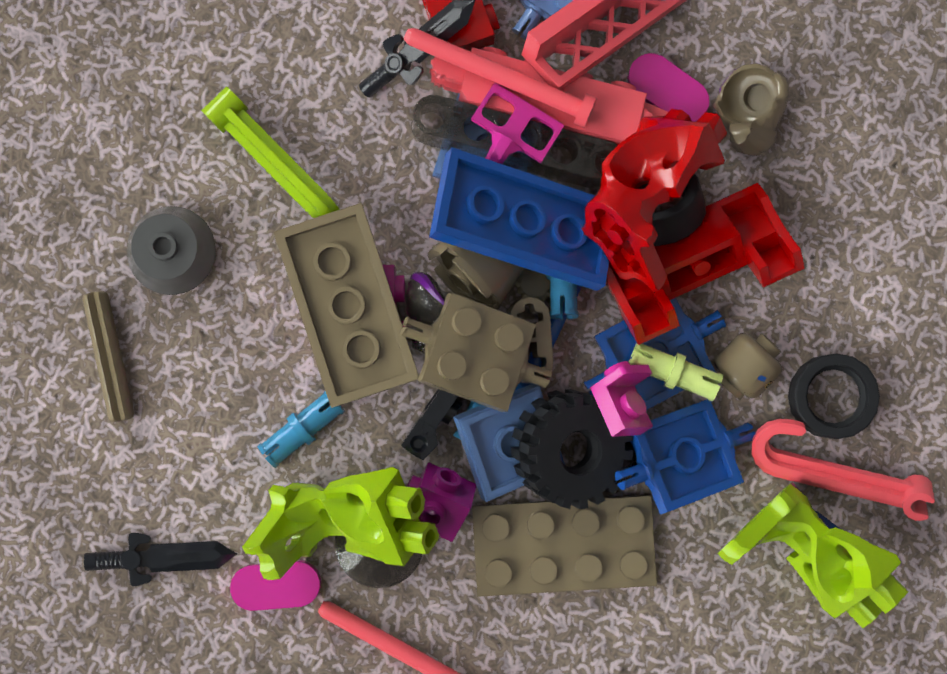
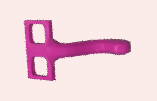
M495 82L471 118L472 122L492 134V145L485 158L503 164L510 155L517 151H521L537 162L542 163L565 126ZM492 96H499L514 106V112L504 126H498L482 115V110ZM531 120H538L553 130V136L543 150H537L521 139V134Z

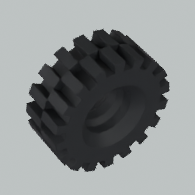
M565 389V393L554 390L547 393L548 401L542 398L534 400L531 404L536 410L533 414L525 410L523 411L519 419L525 422L523 430L514 428L512 435L513 438L520 441L519 446L511 447V457L520 461L519 464L514 465L517 475L525 478L522 483L537 495L563 508L570 509L572 505L578 509L588 508V500L596 505L606 501L602 492L607 491L614 494L619 489L618 485L614 482L615 472L627 469L622 467L624 459L632 460L633 450L625 447L626 442L633 441L632 436L612 437L594 396L572 389ZM580 432L587 439L586 453L577 465L572 467L566 466L560 458L562 444L570 434Z

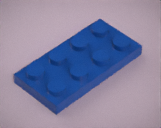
M451 147L444 158L429 238L595 291L606 286L609 260L601 247L584 235L581 229L586 223L585 207L595 195Z

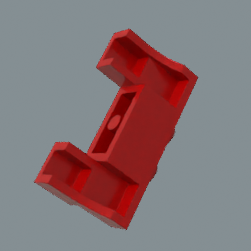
M756 183L706 206V215L701 225L688 237L672 244L654 246L667 274L665 283L659 291L651 290L647 284L636 278L620 279L610 262L606 285L614 297L621 316L637 344L640 345L680 326L675 308L670 300L746 265L749 266L763 288L805 269L800 247L783 225L764 189L759 183Z

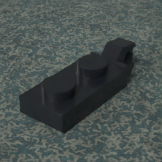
M437 389L416 423L402 441L401 446L417 458L424 460L438 446L436 428L442 421L448 425L460 409L462 402L457 399L458 396Z

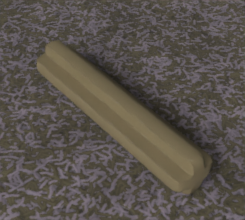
M104 291L91 292L84 295L82 300L108 419L111 422L128 420L134 417V410L109 295Z

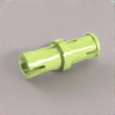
M636 343L631 354L632 359L629 360L630 365H649L652 372L650 376L664 381V387L673 390L677 386L707 398L711 402L714 401L720 389L718 383H721L723 380V374L686 361L685 355L677 353L673 356L645 344L638 345Z

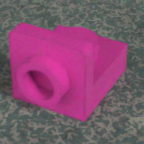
M628 361L617 363L604 371L605 377L590 387L612 437L641 435L653 427L646 412V404L635 388L638 383L652 374L649 365H630Z

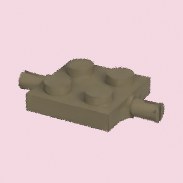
M451 292L446 295L440 316L432 326L413 320L408 316L402 324L405 327L401 328V336L425 343V361L418 382L500 412H508L515 388L521 380L541 386L544 389L550 382V380L545 378L552 376L551 370L528 363V348L536 324Z

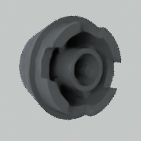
M177 206L157 208L144 215L133 227L127 243V259L136 279L146 288L165 295L182 294L201 284L210 273L216 254L215 240L207 223L193 211Z

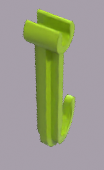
M227 86L201 110L222 133L228 131L312 218L340 210L329 195L246 112L248 107Z

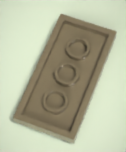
M359 203L274 231V236L331 408L418 380L419 373L407 337L400 335L403 325L363 204Z
M651 495L606 497V501L598 505L588 500V508L578 509L572 505L570 509L563 508L550 501L472 506L477 597L657 586Z

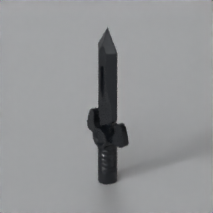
M453 0L421 26L419 30L447 41L468 24L475 0ZM401 34L393 35L383 41V47L388 54L385 63L359 84V88L365 96L370 98L399 74L408 85H414L422 76L424 70L421 66H415L414 69L409 70L411 63L414 61L420 63L430 54L411 47L406 42L403 49L398 52V46L404 41V38Z
M133 532L128 537L129 550L85 553L84 569L85 571L126 569L129 570L130 585L139 586L149 583L152 580V575L141 574L137 570L138 567H148L151 572L219 569L237 553L218 541L151 544L148 550L138 551L136 550L137 547L142 543H149L151 537L147 534Z

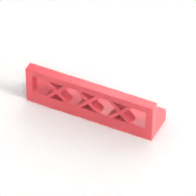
M573 0L528 31L521 55L548 85L563 90L687 0ZM620 6L638 9V20L633 24L614 22V10ZM587 29L606 32L605 44L600 48L580 45L581 33ZM574 39V44H569ZM553 53L573 55L572 67L562 75H559L545 60ZM580 56L586 57L579 62Z

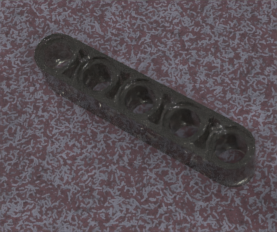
M439 95L425 96L416 103L411 120V131L419 142L446 151L453 147L483 158L487 156L492 145V134L485 130L487 137L480 141L468 138L464 132L465 126L475 124L471 121V118L479 106ZM487 108L482 110L483 117L498 126H504L511 117L510 114ZM434 112L443 119L444 125L437 129H429L421 123L420 117L425 113ZM531 120L521 136L528 140L533 148L543 150L552 138L553 130L543 123ZM562 129L542 163L537 162L522 152H515L505 160L503 165L599 191L602 174L596 169L595 159L606 158L618 144ZM557 146L566 148L571 153L572 163L561 164L557 162L552 156L551 149Z

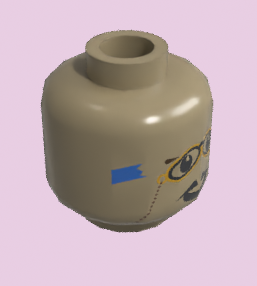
M740 333L715 359V365L719 370L717 373L723 374L721 384L739 400L744 395L751 399L759 397L782 373V366L776 359L781 350L763 333L756 339L750 334Z

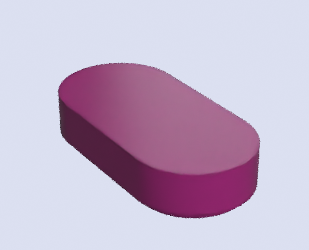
M647 53L639 56L632 63L628 71L627 81L636 87V91L647 93L646 103L667 112L671 109L683 110L690 116L692 122H696L707 112L709 95L705 87L663 56Z
M297 560L281 579L276 580L264 579L260 572V564H250L235 573L231 580L230 593L232 599L239 607L249 611L302 607L308 605L317 597L321 588V577L318 570L312 564Z

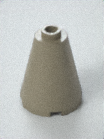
M444 242L437 243L428 252L429 260L436 257L440 264L434 270L453 293L497 310L524 270L523 267Z

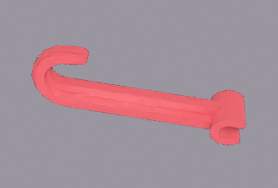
M776 419L766 422L757 429L752 438L751 454L754 462L763 472L769 475L903 508L904 514L908 518L915 521H923L929 518L926 502L933 504L935 499L932 482L923 475H911L903 480L774 448L770 444V439L774 435L803 436L806 433L805 424L792 419Z

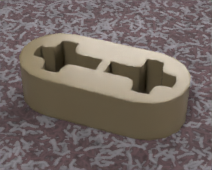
M526 297L519 299L510 305L507 314L517 317V314L525 311V305L529 306L530 313L538 314V322L533 323L536 326L530 341L532 344V355L534 358L541 359L542 368L552 371L553 349L549 310L544 302L538 298ZM521 380V381H520V382H522V383H529V384H531L530 382H527V381H525V380Z

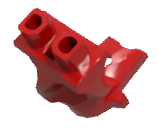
M671 109L662 119L644 117L640 120L637 132L619 143L602 162L601 186L596 196L585 207L586 223L581 229L584 235L601 247L620 279H639L654 291H659L664 285L667 274L653 245L658 234L652 225V216L659 204L673 201V198H680L690 178L698 169L708 170L724 164L725 159L718 144L727 136V131L721 117L717 113L705 112L696 122H692L687 113L678 109ZM648 184L644 189H637L642 185ZM627 240L631 243L633 249L627 243Z

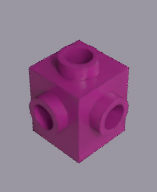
M428 462L421 476L412 475L406 487L420 488L425 498L424 510L418 517L419 521L435 523L439 537L453 542L471 510L476 484L460 477L449 468L438 467Z

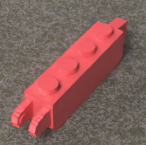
M472 47L471 49L472 53L547 84L526 59L522 61L507 57L503 50L495 47H482L481 49ZM434 57L431 60L432 69L429 71L431 82L434 83V86L437 85L438 88L443 87L444 90L459 93L458 104L464 114L473 116L494 82ZM554 69L559 75L564 73V71ZM586 72L561 90L584 100L586 94L597 98L585 128L574 124L575 116L500 85L564 124L565 126L557 138L609 152L631 134L637 132L642 118L662 119L668 113L663 109L646 103L647 93L636 91L634 85L623 81H612L609 84L594 80L593 76ZM492 96L482 110V115L488 120L506 124L514 112V106L499 96ZM535 119L531 120L525 130L553 136V130Z

